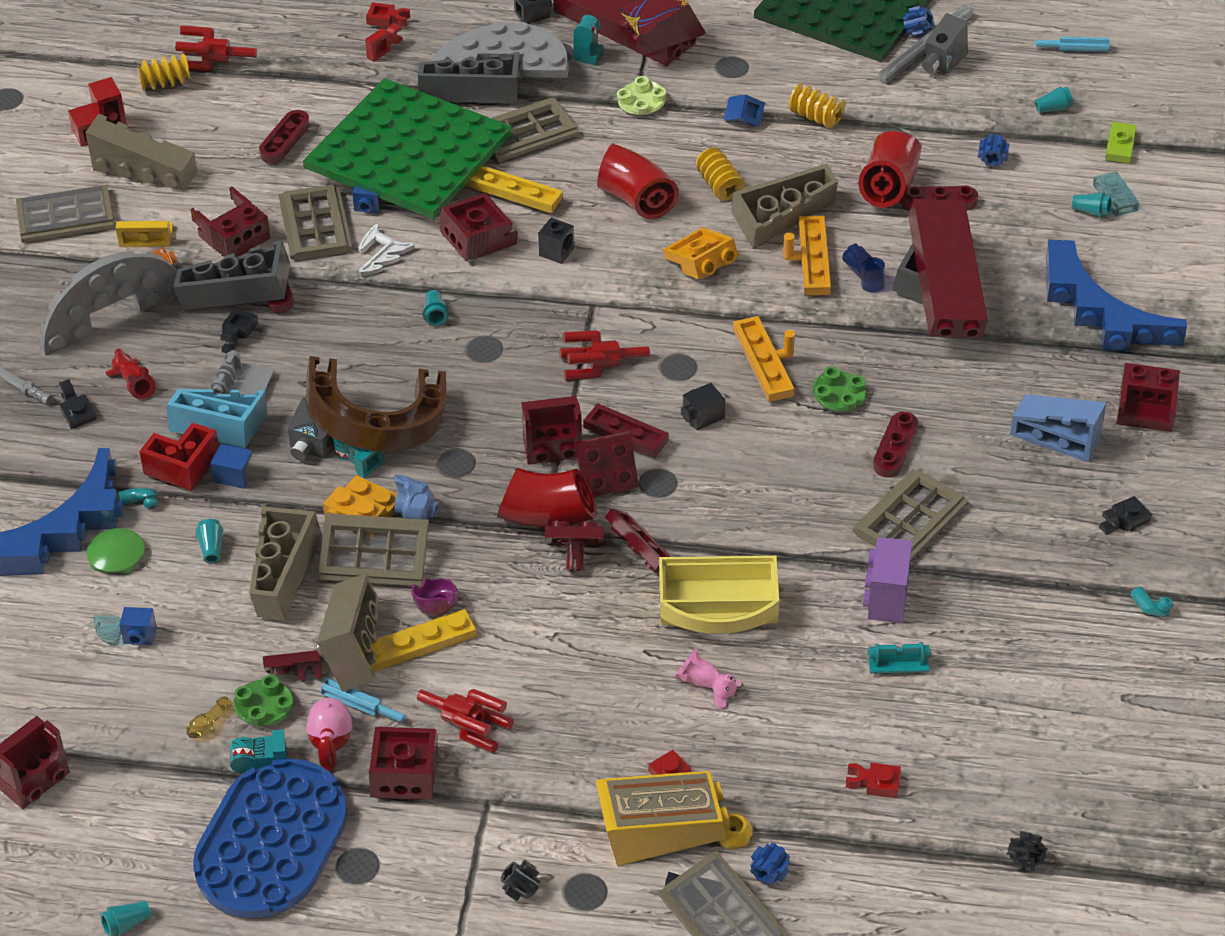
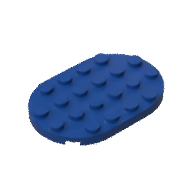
M301 759L272 760L271 765L257 770L254 767L247 770L234 781L204 831L194 853L193 867L196 882L200 892L211 905L229 915L254 919L284 912L298 904L308 895L341 836L347 818L345 795L338 785V780L325 768Z

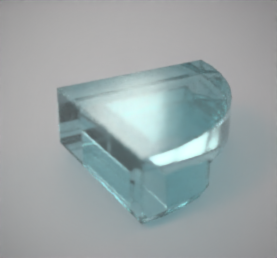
M94 615L93 621L97 636L109 645L118 646L121 637L119 626L121 617Z

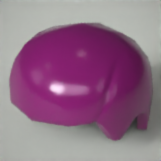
M425 578L421 587L418 588L415 584L412 586V597L416 607L421 613L432 617L440 616L450 611L456 605L459 597L457 587L451 580L444 578L433 580Z

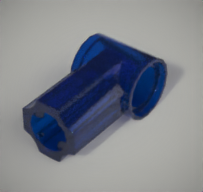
M856 243L848 246L842 255V260L861 279L862 289L867 292L881 291L884 288L885 280L884 261L880 258L872 257L862 246H858Z

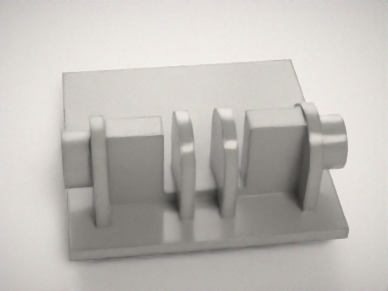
M232 350L225 355V360H223L210 389H213V394H230L231 390H239L240 394L257 395V390L267 389L275 369L241 363L240 354Z

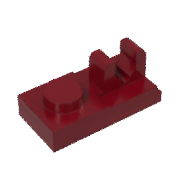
M317 650L262 656L263 668L265 672H271V675L289 674V669L297 667L298 678L301 682H304V674L308 670V666H311L316 672V679H322L321 660H324V658L319 655Z

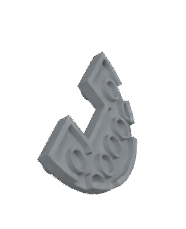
M495 22L492 25L468 31L445 44L430 60L452 59L454 63H459L467 57H474L478 61L488 60L489 55L499 54L500 58L511 57L513 52H520L521 64L518 69L520 77L567 78L569 73L567 52L558 37L546 29L525 22Z
M132 251L119 252L89 264L72 276L73 282L63 292L59 290L48 306L50 312L46 321L41 323L40 349L47 355L93 334L89 314L131 295L134 296L135 306L140 312L175 297L176 293L173 286L177 270L161 256L150 252H145V254H134Z

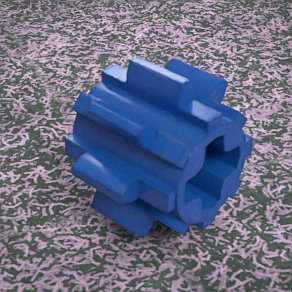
M920 6L909 8V13H905V17H903L904 28L907 30V33L920 37L926 35L928 30H932L934 17L930 12L931 10L925 7L921 8Z
M993 133L989 137H985L984 140H980L978 158H981V161H984L986 166L998 167L1003 161L1008 160L1010 144L1000 134L994 135Z
M767 843L764 848L758 846L751 856L753 861L750 864V872L756 877V880L763 882L765 885L770 883L773 885L776 880L782 882L790 871L787 868L790 864V855L786 853L782 846L780 847L776 843H771L770 845Z

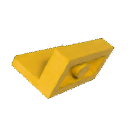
M117 221L116 234L119 247H171L173 223L169 221Z

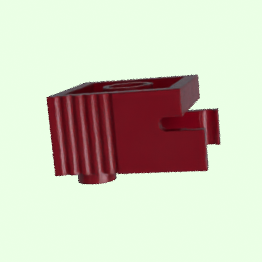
M231 186L229 188L230 198L234 200V204L237 207L210 221L200 211H195L194 208L190 209L192 221L199 226L197 228L198 236L215 249L216 252L221 254L222 257L233 253L235 257L241 256L250 251L251 248L257 247L271 239L268 216Z
M487 193L441 207L440 232L465 261L517 244L518 232L516 230L509 232L512 231L511 220Z
M1125 363L1116 424L1172 432L1176 415L1180 370Z
M577 396L521 402L523 443L527 464L576 459L574 442L582 440V417Z
M35 716L0 743V791L22 810L30 803L37 801L44 792L53 785L60 783L70 773L60 731L48 720L44 722L38 716Z
M375 727L369 769L370 797L432 800L438 754L437 729Z

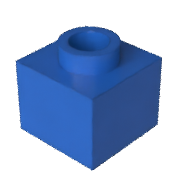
M354 186L352 192L354 211L380 213L383 199L378 198L376 193Z
M124 607L119 624L123 644L153 645L157 629L153 608Z

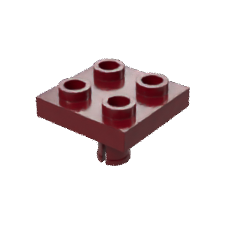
M629 431L574 442L578 470L585 477L593 497L639 488L631 433Z
M553 521L552 526H545V539L547 544L566 545L565 570L574 571V559H576V571H584V545H605L604 527L598 526V522L585 521L581 522V526H570L569 522Z

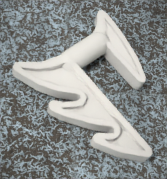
M375 224L362 239L359 253L363 254L376 242L384 245V247L359 269L360 277L382 272V266L400 261L399 255L415 248L414 243L396 241L381 233L379 225Z

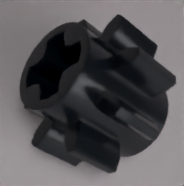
M1020 831V838H1011L1007 855L1014 860L1012 867L1034 872L1035 865H1044L1048 848H1045L1044 844L1041 843L1043 837L1030 832Z
M525 859L521 865L516 862L510 863L501 876V882L504 883L502 889L505 890V894L515 901H518L521 896L525 899L531 898L540 886V879L537 878L539 874L536 870L537 867Z

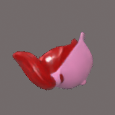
M324 698L317 701L310 709L306 732L311 744L318 749L321 767L332 774L336 765V751L347 743L353 723L351 713L342 701L335 698Z

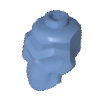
M395 474L394 481L399 490L395 501V513L402 514L403 518L430 520V518H435L439 503L434 501V494L429 489V485L424 481L420 482L407 476Z

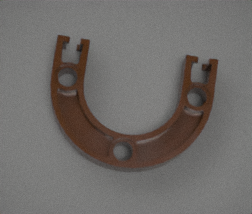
M309 356L305 396L307 411L315 424L336 440L365 450L399 451L424 443L440 427L447 393L445 371H438L436 384H427L425 378L429 377V371L427 369H419L415 386V402L398 411L378 412L361 408L348 401L341 394L337 386V359L329 358L327 372L316 371V364L320 363V358Z

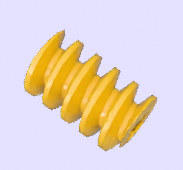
M184 53L181 54L180 61L177 60L175 55H171L170 63H168L165 57H161L160 64L153 58L151 66L147 64L146 60H142L141 68L138 67L143 92L146 91L147 84H150L151 88L156 90L157 82L160 83L162 88H165L167 80H169L172 87L175 86L176 79H179L182 85H185L186 77L191 81L187 58Z
M801 82L792 91L789 109L795 114L798 113L800 116L807 117L811 121L815 120L820 125L823 124L827 128H832L841 119L845 111L846 101L840 100L837 104V97L833 96L829 99V94L823 93L821 95L819 89H815L812 92V87L809 85L803 89V83Z
M718 147L708 148L697 157L696 168L719 200H732L734 192L745 188L743 178H741L730 160Z

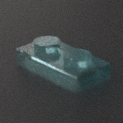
M1117 171L1094 176L1093 186L1098 193L1105 192L1106 195H1111V211L1114 216L1138 211L1139 201Z

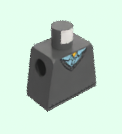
M949 13L945 14L925 43L926 59L923 61L922 67L926 72L933 73L935 70H938L944 74L949 73L967 56V21Z
M303 397L288 427L289 441L292 447L291 455L299 461L305 460L308 454L320 458L327 457L335 449L333 437L315 424L307 411L306 400Z

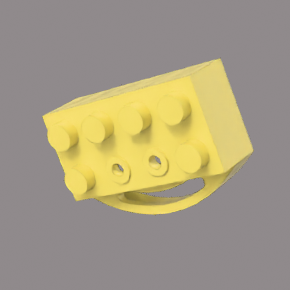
M776 555L659 557L660 625L679 626L702 633L724 634L753 629L767 623H778L779 587Z

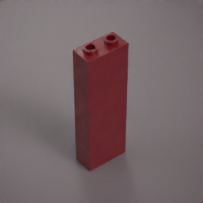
M553 0L555 13L580 24L583 16L592 15L600 22L599 34L666 67L674 60H677L687 49L693 47L697 38L650 53L644 45L638 46L632 37L634 32L632 31L629 34L621 23L624 18L619 10L633 0Z
M913 199L908 219L929 337L982 338L988 317L965 201Z

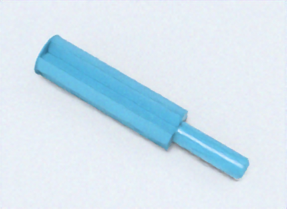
M1060 37L1059 40H1036L1035 46L1059 47V51L1109 52L1110 38Z
M327 678L322 685V695L338 699L344 704L374 717L379 713L401 723L406 719L405 714L381 705L382 700L354 688L342 692L335 680Z

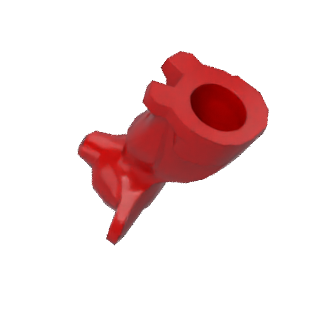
M116 349L115 357L111 363L112 369L105 372L106 376L121 374L127 382V390L133 397L137 399L151 397L156 390L155 380L149 375V370L146 367H140L137 358L132 359L122 349Z

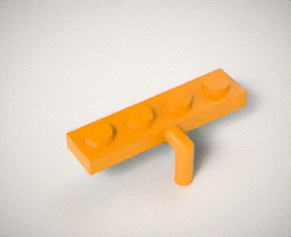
M799 216L800 250H794V234L786 233L784 234L783 258L787 261L801 260L804 295H830L831 282L825 216Z
M759 316L733 321V331L767 401L772 402L794 397L795 389L780 360L793 357L795 332L793 330H786L784 332V348L775 350Z

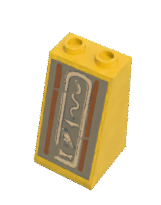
M710 771L595 780L606 831L617 866L727 839L724 826L730 825L726 806L720 808L718 801L724 800L720 782L713 783Z

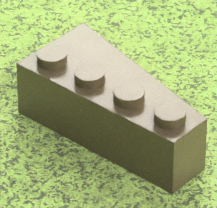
M97 115L86 131L93 171L184 191L187 189L197 173L194 152L165 140L160 143L148 133L143 131L141 134L128 130V125L118 122L116 125L106 121V116Z
M823 164L733 193L732 214L754 249L796 225L799 216H811L834 203L838 181L829 166Z
M262 506V521L258 529L259 542L255 550L256 564L253 565L249 594L257 617L285 620L322 537L315 511Z
M367 574L334 584L319 638L316 641L319 655L322 658L325 657L342 692L375 681V672L370 668V665L376 663V654L372 651L371 644L377 642L374 624L377 623L378 596Z

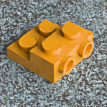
M704 227L662 249L665 259L680 264L683 274L695 279H703L714 274L716 269L733 263L738 257L733 237Z
M355 475L345 488L338 486L323 503L324 518H326V513L392 517L395 514L397 493ZM351 531L355 535H358V531ZM364 532V537L370 540L377 535V532Z

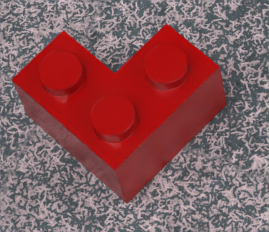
M112 77L89 83L91 103L68 110L71 129L81 147L88 145L86 131L98 114L106 116V121L117 125L118 122L127 125L122 95Z
M192 422L178 441L153 433L139 451L143 473L193 491L210 468V463L219 448L217 431Z

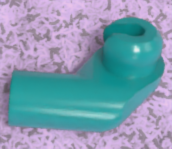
M136 487L118 492L119 499L123 501V505L143 501L145 508H153L159 504L157 499L158 493L154 489Z
M1141 586L1136 587L1130 593L1133 600L1145 614L1166 617L1174 607L1173 601L1168 597H1160L1158 601L1152 600Z

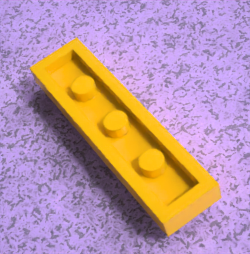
M482 166L465 185L466 187L551 214L563 199L562 190L486 166Z
M466 609L378 638L377 642L371 644L372 651L376 654V663L371 664L370 668L376 672L477 637L476 628Z

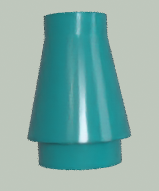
M1060 86L1046 95L1035 99L1034 103L1039 114L1068 110V107L1073 106V97L1068 87L1062 88Z
M1105 192L1083 195L1074 194L1072 199L1073 210H1079L1100 218L1103 215L1109 216L1112 205L1111 195H1106Z
M430 290L425 295L423 318L432 326H440L446 322L449 310L441 298L440 292Z
M204 519L198 523L195 534L204 562L216 563L221 559L220 551L224 528L216 519Z
M145 900L109 906L106 911L100 914L101 923L107 936H121L144 920L151 918V911Z

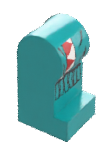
M592 15L583 16L580 24L575 27L573 32V52L575 61L596 66L604 54V45L598 44V31L601 26L598 19Z
M333 438L336 456L355 464L356 473L363 478H366L384 463L382 451L353 447Z
M284 729L272 730V736L254 737V739L239 737L232 740L229 745L231 769L235 772L245 773L253 767L257 770L271 765L272 760L287 759Z

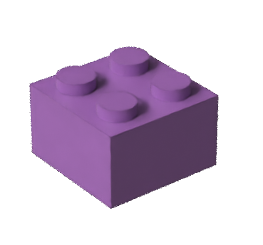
M877 537L876 548H870L868 566H873V568L868 567L866 571L865 588H870V590L865 589L863 607H869L868 619L903 623L912 541Z

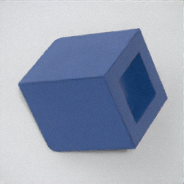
M746 94L729 97L724 120L727 122L741 121L753 127L760 126L765 102Z
M220 444L210 463L213 482L244 489L247 484L245 468L252 456L251 450Z

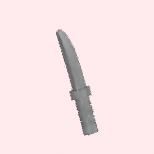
M0 367V377L13 387L19 389L23 395H30L46 405H50L53 402L54 397L37 388L33 382L29 380L25 382Z

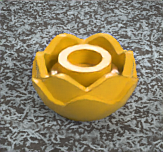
M728 813L730 825L724 826L727 839L718 842L723 847L729 849L745 847L753 835L752 825L743 815Z

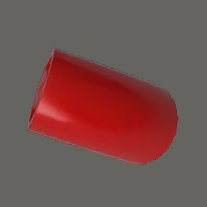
M897 131L883 132L875 138L867 165L861 171L858 181L860 193L865 201L872 206L886 208L893 206L902 199L913 181L921 155L922 145L916 138Z
M614 143L608 147L598 173V189L622 199L638 215L645 219L661 217L675 206L679 197V188L661 167L625 147Z
M518 467L506 489L497 517L517 524L545 527L552 526L553 521L569 522V525L579 524L596 518L597 511L591 489L585 477L577 468L566 472L547 474L527 471Z

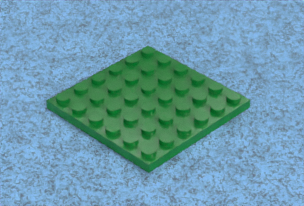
M384 78L303 160V167L354 188V186L376 193L378 198L435 219L440 214L441 207H446L512 135V126Z

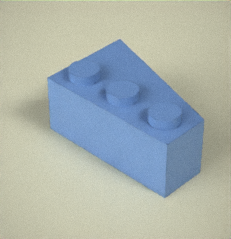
M1025 394L1013 414L1010 435L1089 462L1100 442L1107 402Z

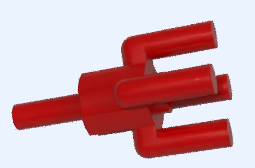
M180 26V35L204 37L202 42L199 41V43L180 41L175 43L176 51H182L184 54H198V56L202 57V61L187 60L189 70L211 71L213 61L228 62L230 56L257 58V48L230 46L228 39L214 38L215 32L211 27Z
M598 330L563 332L564 343L589 341L588 347L560 348L559 350L560 359H568L569 365L587 363L590 365L589 369L564 370L565 381L599 378L602 376V367H618L620 359L650 357L649 346L620 348L616 340L601 341V333Z
M423 689L417 694L418 701L442 710L441 719L460 728L459 738L491 753L497 750L498 742L486 737L491 731V726L483 723V720L506 729H511L514 724L513 718L502 714L507 707L506 701L476 689H471L467 694V698L455 693L445 699Z

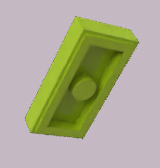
M1111 122L1105 160L1130 164L1137 125Z

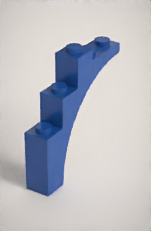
M1048 239L1046 252L1047 302L1074 303V326L1101 327L1103 350L1130 351L1131 343L1184 345L1187 329L1186 319L1148 313L1123 303L1096 284L1085 271L1077 255L1075 241Z
M98 448L94 465L84 483L74 495L57 509L36 521L15 529L0 532V576L43 574L44 563L49 562L50 552H80L81 542L86 540L87 530L117 528L118 518L123 517L124 509L123 501L117 498L114 480H112V476L117 475V461L111 458L110 448Z

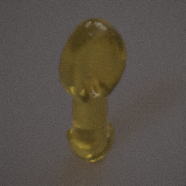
M225 696L221 697L207 713L194 717L187 726V736L195 739L207 734L213 728L214 722L225 711L228 712L231 709V700Z

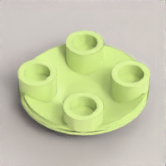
M646 76L637 77L634 82L617 92L620 108L634 115H646L659 110L665 104L667 98L666 89L655 82L649 81V78Z

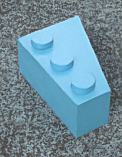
M178 389L167 403L168 429L171 432L183 435L193 422L216 430L218 442L246 448L267 417L266 390H257L256 395L240 394L239 390H231L230 394H213V389Z

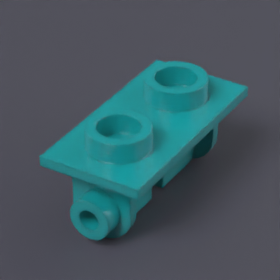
M919 642V644H902L900 648H897L896 644L878 645L876 643L874 647L867 649L870 674L930 672L928 661L930 647L929 645H924L923 642Z

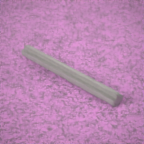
M964 4L951 15L967 21L973 16V8ZM934 29L878 72L879 81H882L884 84L889 83L926 53L925 43Z

